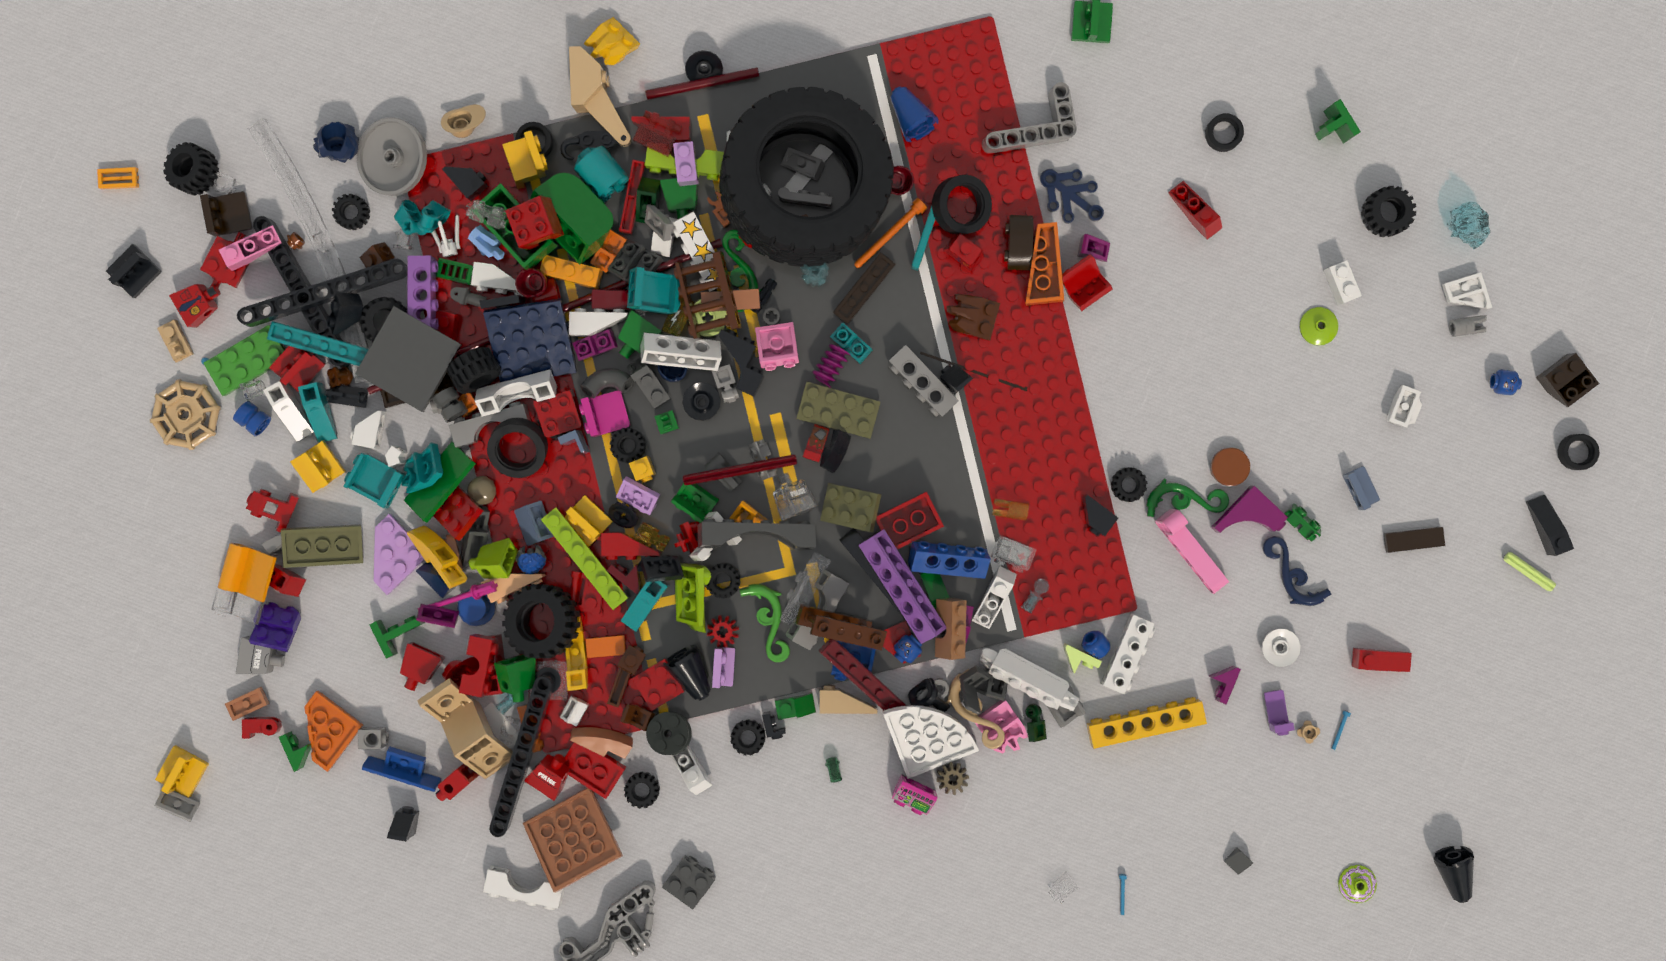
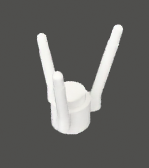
M459 215L455 216V242H453V239L446 238L441 221H438V226L443 241L440 242L435 230L431 232L443 257L457 255V249H461L459 244Z

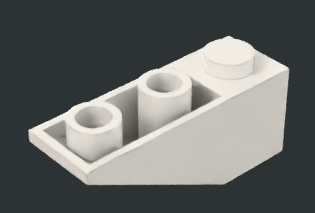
M474 262L471 285L476 287L477 291L488 292V289H494L495 293L507 294V291L515 292L514 295L523 296L517 291L515 279L493 264Z
M575 308V312H569V335L574 337L593 336L627 319L629 314L625 313L624 309H614L613 312H605L606 309H594V312H586V309Z
M278 381L263 390L271 406L296 441H300L314 433L289 384L285 386L281 381Z
M1001 566L998 567L972 619L973 622L990 629L1014 586L1016 573Z
M689 745L681 753L671 755L685 784L692 793L698 795L712 786L708 775Z

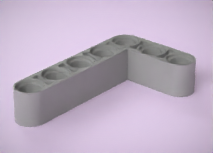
M1059 82L1049 90L1048 99L1052 123L991 132L982 141L983 150L987 153H997L1068 141L1077 131L1069 86ZM1056 89L1062 92V97L1056 95ZM1059 108L1065 110L1066 116L1059 113ZM1063 127H1066L1069 130V135H1066L1063 132ZM1044 130H1048L1051 133V138L1045 136ZM1026 133H1030L1032 135V141L1026 138ZM1007 136L1013 137L1014 144L1008 142ZM988 139H993L996 146H991L988 143Z

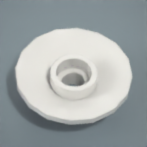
M1287 629L1272 630L1265 636L1262 642V652L1265 659L1275 666L1285 667L1291 665L1300 654L1301 645L1298 637ZM1282 644V649L1278 651L1276 646Z

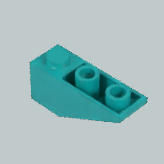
M314 382L299 386L298 390L302 405L318 443L322 440L327 442L338 439L324 384Z
M665 581L646 582L621 619V622L637 632L670 585Z

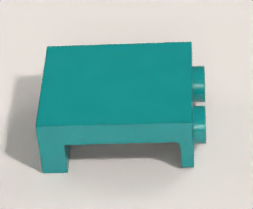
M641 267L630 269L627 308L663 314L677 313L680 307L679 279H676L675 275L645 271Z
M367 453L357 455L353 461L354 467L352 471H349L344 478L345 484L343 487L354 490L378 503L377 505L382 508H389L406 474L393 467H389L388 464Z

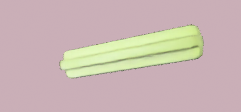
M1508 552L1504 556L1503 560L1545 590L1552 591L1555 588V582L1512 552Z

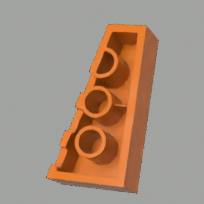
M1057 222L1037 225L1026 306L1064 302Z

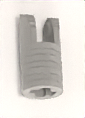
M1487 315L1450 320V334L1456 337L1486 332V327H1475L1474 323L1487 321Z

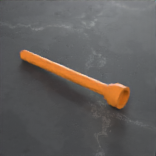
M917 197L912 202L911 209L855 261V267L860 268L916 214H923L928 209L927 206Z

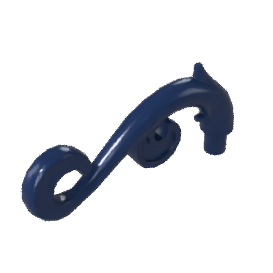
M1273 536L1265 540L1263 552L1267 557L1271 559L1280 558V554L1272 552L1274 544H1279L1283 549L1282 580L1286 592L1293 599L1290 601V604L1315 606L1324 602L1325 598L1332 595L1328 588L1320 593L1308 592V595L1298 592L1292 584V578H1297L1295 585L1302 586L1308 580L1307 573L1301 568H1294L1289 571L1288 547L1282 538Z

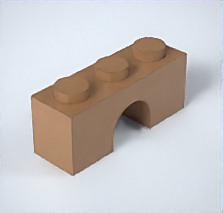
M955 598L936 599V612L946 625V634L944 637L935 638V657L948 660L965 658L967 600Z

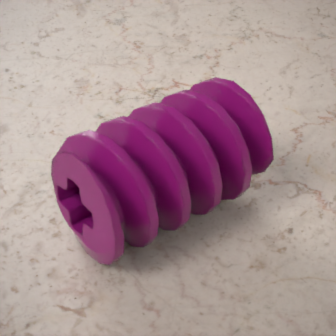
M829 344V348L832 351L824 352L828 358L821 357L820 360L823 364L816 365L819 371H812L815 379L830 388L832 386L828 381L835 382V378L832 375L840 374L836 368L843 369L844 366L841 364V361L847 362L845 354L850 355L842 348L833 344Z

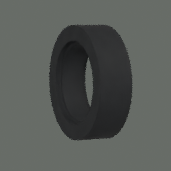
M959 175L950 177L940 183L934 192L932 199L934 217L940 227L951 234L976 232L987 223L991 214L992 200L989 190L981 180L974 176ZM957 186L968 188L975 196L977 203L974 217L966 224L956 222L949 214L947 208L948 196Z
M510 418L498 424L487 444L488 458L494 468L500 473L513 478H524L536 473L543 465L548 452V441L542 429L534 422L524 418ZM512 432L525 434L534 442L536 455L526 463L511 462L504 457L500 450V439Z

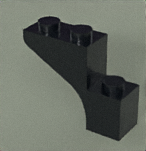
M728 328L726 331L721 329L719 338L740 367V379L736 388L755 397L764 378V375L761 374L762 370L751 366L750 369L747 368L757 349L753 345L755 341L747 337L740 339L736 337V332Z

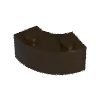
M1010 215L1009 223H1005V234H1008V250H1004V262H1007L1008 270H1031L1033 216Z

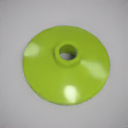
M1312 308L1300 320L1301 335L1310 344L1325 345L1331 342L1337 335L1338 320L1334 313L1327 308ZM1319 322H1322L1324 324L1323 329H1320L1318 327Z

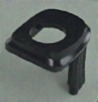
M933 678L924 679L908 693L911 705L929 707L932 704L937 710L943 712L950 708L948 703L938 697V689ZM927 687L928 693L926 697L918 700L917 693Z

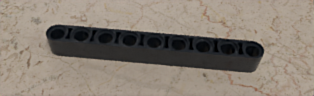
M265 216L257 217L253 222L254 230L256 232L261 231L262 224L267 221L268 227L274 226L282 242L268 251V254L289 291L293 292L311 286L276 223ZM286 254L287 260L282 264L281 257ZM296 271V278L291 280L290 274ZM309 295L301 297V303H306L309 300ZM323 305L316 306L313 313H310L309 309L302 311L314 333L343 341L339 334L333 335L330 327L327 326L328 314ZM324 321L325 327L320 330L318 327L319 323ZM329 358L330 362L335 366L348 367L350 363H339L338 360Z
M392 259L243 307L237 312V319L247 327L264 324L334 301L336 293H360L403 279L408 275V267L401 259ZM402 265V271L394 273L395 266ZM378 271H384V276L381 279L375 278ZM365 277V283L357 285V279ZM346 283V289L338 291L339 284ZM322 289L328 290L325 297L319 296ZM303 295H309V300L306 303H301ZM290 301L289 308L282 309L283 302ZM266 307H271V313L264 316L263 310ZM252 313V319L245 322V315Z
M542 673L534 682L490 823V833L495 837H502L511 825L555 685V678L550 673ZM541 679L547 680L549 687L542 686ZM535 697L541 698L543 705L537 704ZM534 715L538 720L537 723L531 722L529 716ZM525 733L531 735V741L524 738ZM518 752H524L526 754V758H521ZM513 769L519 770L521 776L514 775ZM507 787L513 788L515 794L509 793ZM502 805L508 806L510 811H504ZM496 823H501L504 829H499Z

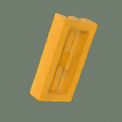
M138 168L97 169L98 188H139V183H137V180H139V176H137ZM132 173V176L103 177V174ZM132 180V183L103 184V182Z

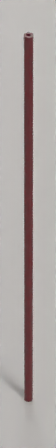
M720 239L710 242L713 249L723 246ZM684 253L661 263L656 272H662L674 267L676 262L683 263L692 258L690 254L686 255ZM621 280L602 289H621L629 286V284ZM592 293L564 304V313L591 302ZM489 336L460 348L454 359L469 350L491 344ZM376 385L367 387L370 395L383 390Z

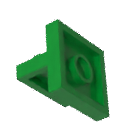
M1091 0L1090 2L1074 1L1071 41L1110 43L1113 3H1102L1100 0Z
M1339 99L1323 111L1328 121L1319 127L1320 131L1315 135L1318 140H1321L1336 131L1344 144L1361 131L1342 100Z

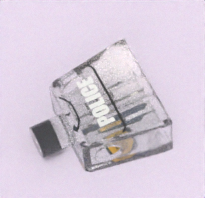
M788 473L777 477L781 487L773 492V496L781 521L808 513L819 506L804 480L792 482Z

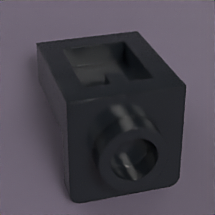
M770 711L762 713L767 738L771 737L772 740L782 738L783 734H786L785 727L774 730V727H777L775 716H771Z

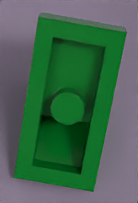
M813 693L775 700L778 720L791 717L800 718L816 712Z
M292 731L279 736L293 771L295 772L303 768L311 750V744L299 748L298 738Z

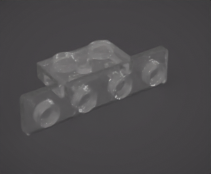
M817 552L813 553L804 572L800 571L795 579L798 582L795 590L791 588L786 597L789 601L780 617V621L791 626L793 620L797 618L800 605H809L817 589L815 583L823 569L827 570L831 562L830 559Z

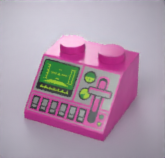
M902 774L892 793L894 803L902 807L907 805L912 808L911 811L922 815V813L927 815L938 798L936 790L913 779H907Z

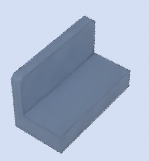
M574 430L557 437L560 445L567 446L577 442L581 453L587 454L590 452L582 431Z
M1364 466L1342 475L1358 510H1366L1372 504L1380 501Z
M542 501L525 505L514 511L527 546L554 537L541 521L547 515Z

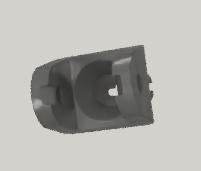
M455 287L450 292L451 298L462 305L468 303L481 307L480 301L487 299L486 296L471 293L469 288Z

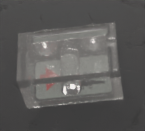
M999 535L991 557L995 558V563L1003 566L1005 563L1013 565L1011 569L1022 573L1023 570L1029 571L1036 549Z

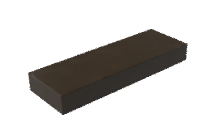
M1443 527L1384 533L1386 553L1445 546Z

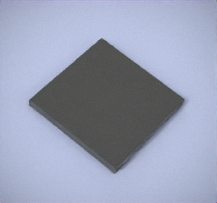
M393 306L355 374L419 411L424 412L462 344Z

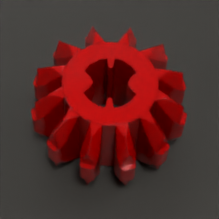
M722 615L718 616L719 622L713 618L711 621L715 626H707L708 629L713 630L708 632L707 636H714L710 640L711 643L718 640L717 647H720L721 642H723L726 648L728 647L727 640L734 644L735 641L732 637H739V634L733 632L739 630V626L732 627L736 620L734 619L729 623L730 616L728 615L725 617V621H723ZM721 626H724V629L727 628L728 630L725 636H721L722 633H718V631L721 629Z

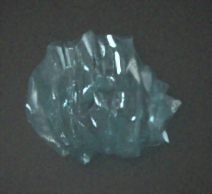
M1469 201L1450 211L1451 220L1446 225L1450 226L1448 229L1452 231L1451 237L1462 239L1463 243H1469L1473 249L1478 248L1485 242L1490 234L1489 215L1478 203Z

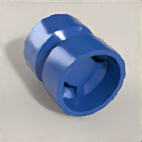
M247 401L235 412L233 420L241 427L246 426L247 431L256 437L267 428L271 417L265 412H258V407L252 402Z

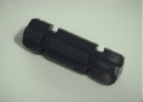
M771 278L767 280L766 286H763L759 292L760 309H750L756 314L760 312L761 306L766 303L772 294L771 291L777 286V282Z

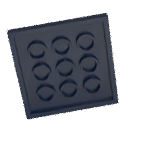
M561 298L484 310L483 315L493 355L502 370L499 375L500 383L549 369L553 377L577 373Z

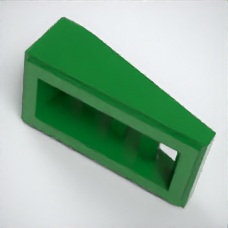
M439 258L436 277L472 286L473 266ZM443 263L447 264L444 275L441 274ZM453 265L452 275L448 276L450 267ZM461 267L459 277L456 278L457 268ZM465 269H468V270H467V274H466V278H465V279H462V278H463V274H464V270H465Z

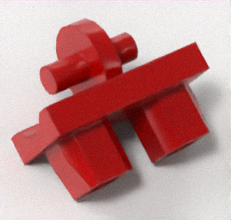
M698 521L685 522L679 525L682 533L676 535L679 542L674 544L675 548L681 546L683 553L690 551L691 554L698 547V541H696L694 536L698 532Z

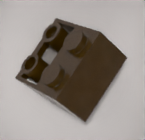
M1577 353L1566 354L1536 377L1546 392L1566 407L1571 406L1600 384Z

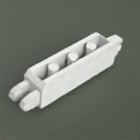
M988 648L982 650L979 662L990 669L989 674L993 675L994 678L1027 693L1031 698L1042 701L1048 707L1057 710L1061 706L1074 711L1079 698L1068 691V681L1006 648L1000 649L999 653Z

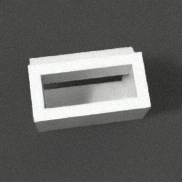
M391 446L385 455L388 466L397 467L405 464L407 452L399 446Z
M571 696L560 718L567 723L578 726L589 703Z

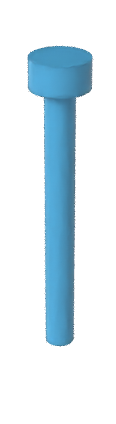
M1343 711L1342 713L1344 716L1332 746L1333 750L1337 747L1347 717L1351 715L1350 712Z
M1119 874V879H1121L1120 915H1124L1125 880L1127 875Z

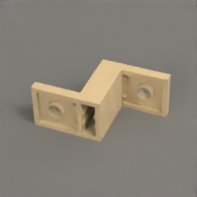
M449 678L417 700L418 704L441 722L454 756L481 777L487 779L510 762L513 751L494 737L481 704L471 695L459 693L460 687Z

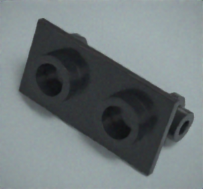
M339 385L335 386V388L330 387V389H327L326 396L329 397L328 403L366 408L368 390Z

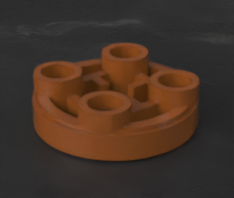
M1237 448L1221 449L1212 458L1210 472L1220 484L1236 486L1244 482L1248 477L1250 461L1247 455Z

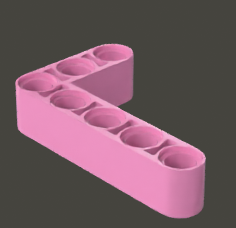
M1169 509L1155 520L1156 525L1212 594H1215L1229 583L1225 575L1185 527L1188 521L1179 510Z

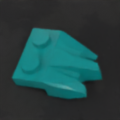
M431 442L421 454L414 452L407 459L403 468L407 474L402 479V486L407 487L406 493L430 487L442 477L443 468L438 444Z

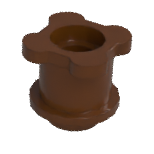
M333 367L327 370L329 385L332 388L340 384L348 386L353 379V374L348 367H342L341 369Z

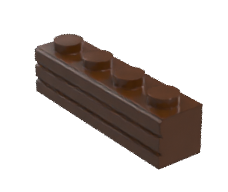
M619 668L607 704L615 707L620 706L631 675Z

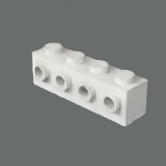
M1130 613L1100 684L1124 695L1126 691L1131 689L1133 683L1131 678L1139 670L1140 663L1138 662L1140 657L1144 656L1148 646L1146 643L1148 638H1152L1154 635V623Z

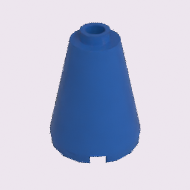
M900 86L892 91L890 98L903 136L907 142H912L910 140L912 138L919 140L933 131L935 128L933 124L935 122L938 124L939 119L907 87Z

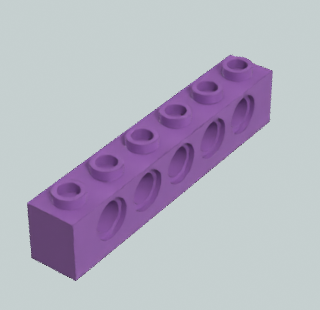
M431 255L408 256L407 314L438 330V319L436 318V311H438V300L436 299V292L438 291V281L436 280L438 261ZM423 272H427V278L421 281L420 275ZM423 291H426V292H427V297H426V299L421 300V299H420V294H421ZM426 310L427 316L421 320L420 313Z
M883 529L859 544L860 549L919 642L922 644L946 629L945 624L886 531Z

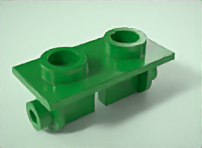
M1293 503L1292 511L1287 510L1284 513L1288 517L1286 520L1294 528L1299 524L1302 525L1298 532L1306 540L1312 542L1317 537L1315 534L1319 537L1321 536L1320 524L1315 519L1311 520L1303 507H1298Z

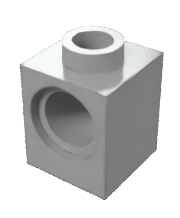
M363 727L358 730V749H382L388 744L389 734L386 732V727ZM371 733L377 736V743L371 740Z

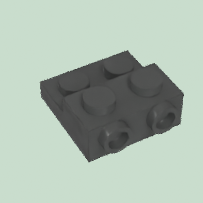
M685 855L662 888L693 910L711 887L716 877L712 870L698 865L699 862L694 857H687Z

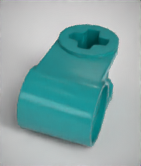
M403 200L394 215L395 220L406 235L413 233L425 235L426 232L421 231L417 227L418 221L422 218L417 205L410 200Z
M432 200L422 209V218L418 221L417 227L423 232L431 233L439 227L438 221H441L442 225L447 221L451 210Z

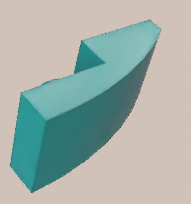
M843 322L830 336L859 364L873 351L869 345Z

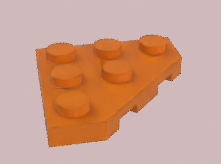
M316 691L305 705V714H307L308 735L312 748L311 757L312 761L328 772L357 735L358 730L363 727V724L320 691Z

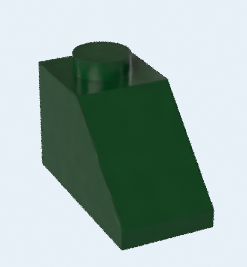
M641 178L637 189L635 222L645 223L647 205H654L658 209L660 180Z

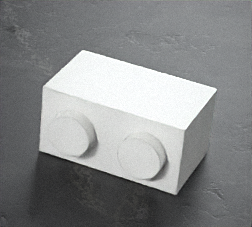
M1347 260L1323 270L1337 306L1362 296Z

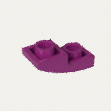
M612 329L572 343L579 361L618 347Z

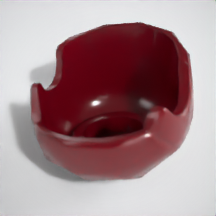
M894 166L891 194L903 195L913 187V173L907 167Z
M537 268L523 269L516 276L515 286L517 291L524 297H537L546 291L548 280L545 274Z

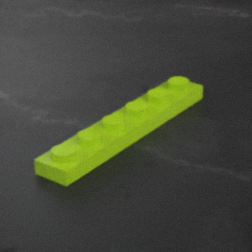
M554 508L541 519L612 610L628 599V596L558 508Z

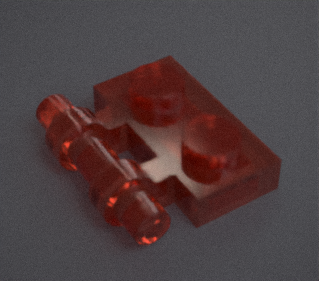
M646 110L643 117L650 120L648 125L640 123L633 141L669 157L673 149V143H676L677 140L670 135L672 131L680 133L682 126L676 124V121L672 119L667 120L660 117L659 113H652ZM656 124L666 127L664 133L655 129Z

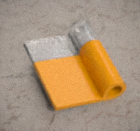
M229 543L211 609L215 611L214 614L222 617L232 614L258 625L277 558L242 544Z

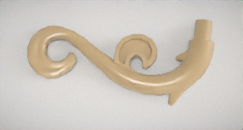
M959 673L950 685L946 703H952L956 712L968 721L995 729L998 737L995 740H990L988 738L989 730L985 729L982 733V742L987 748H999L1005 739L1004 731L994 722L977 716L978 714L967 710L962 705L959 697L961 689L959 676L962 674ZM978 698L980 710L982 711V701Z

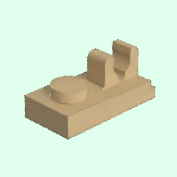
M172 320L157 328L173 361L177 363L194 354L177 320Z

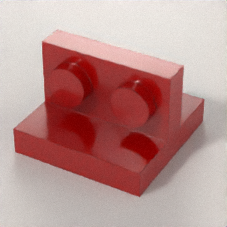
M288 346L269 368L281 377L280 381L285 386L289 384L299 392L298 387L307 385L326 363L312 352Z

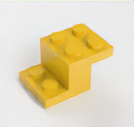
M532 131L524 132L525 138L502 144L517 189L524 188V183L545 177V170H548L544 154H539L542 151L537 135L533 136Z

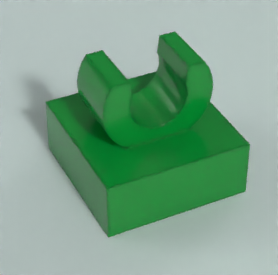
M673 410L654 416L661 435L679 429Z

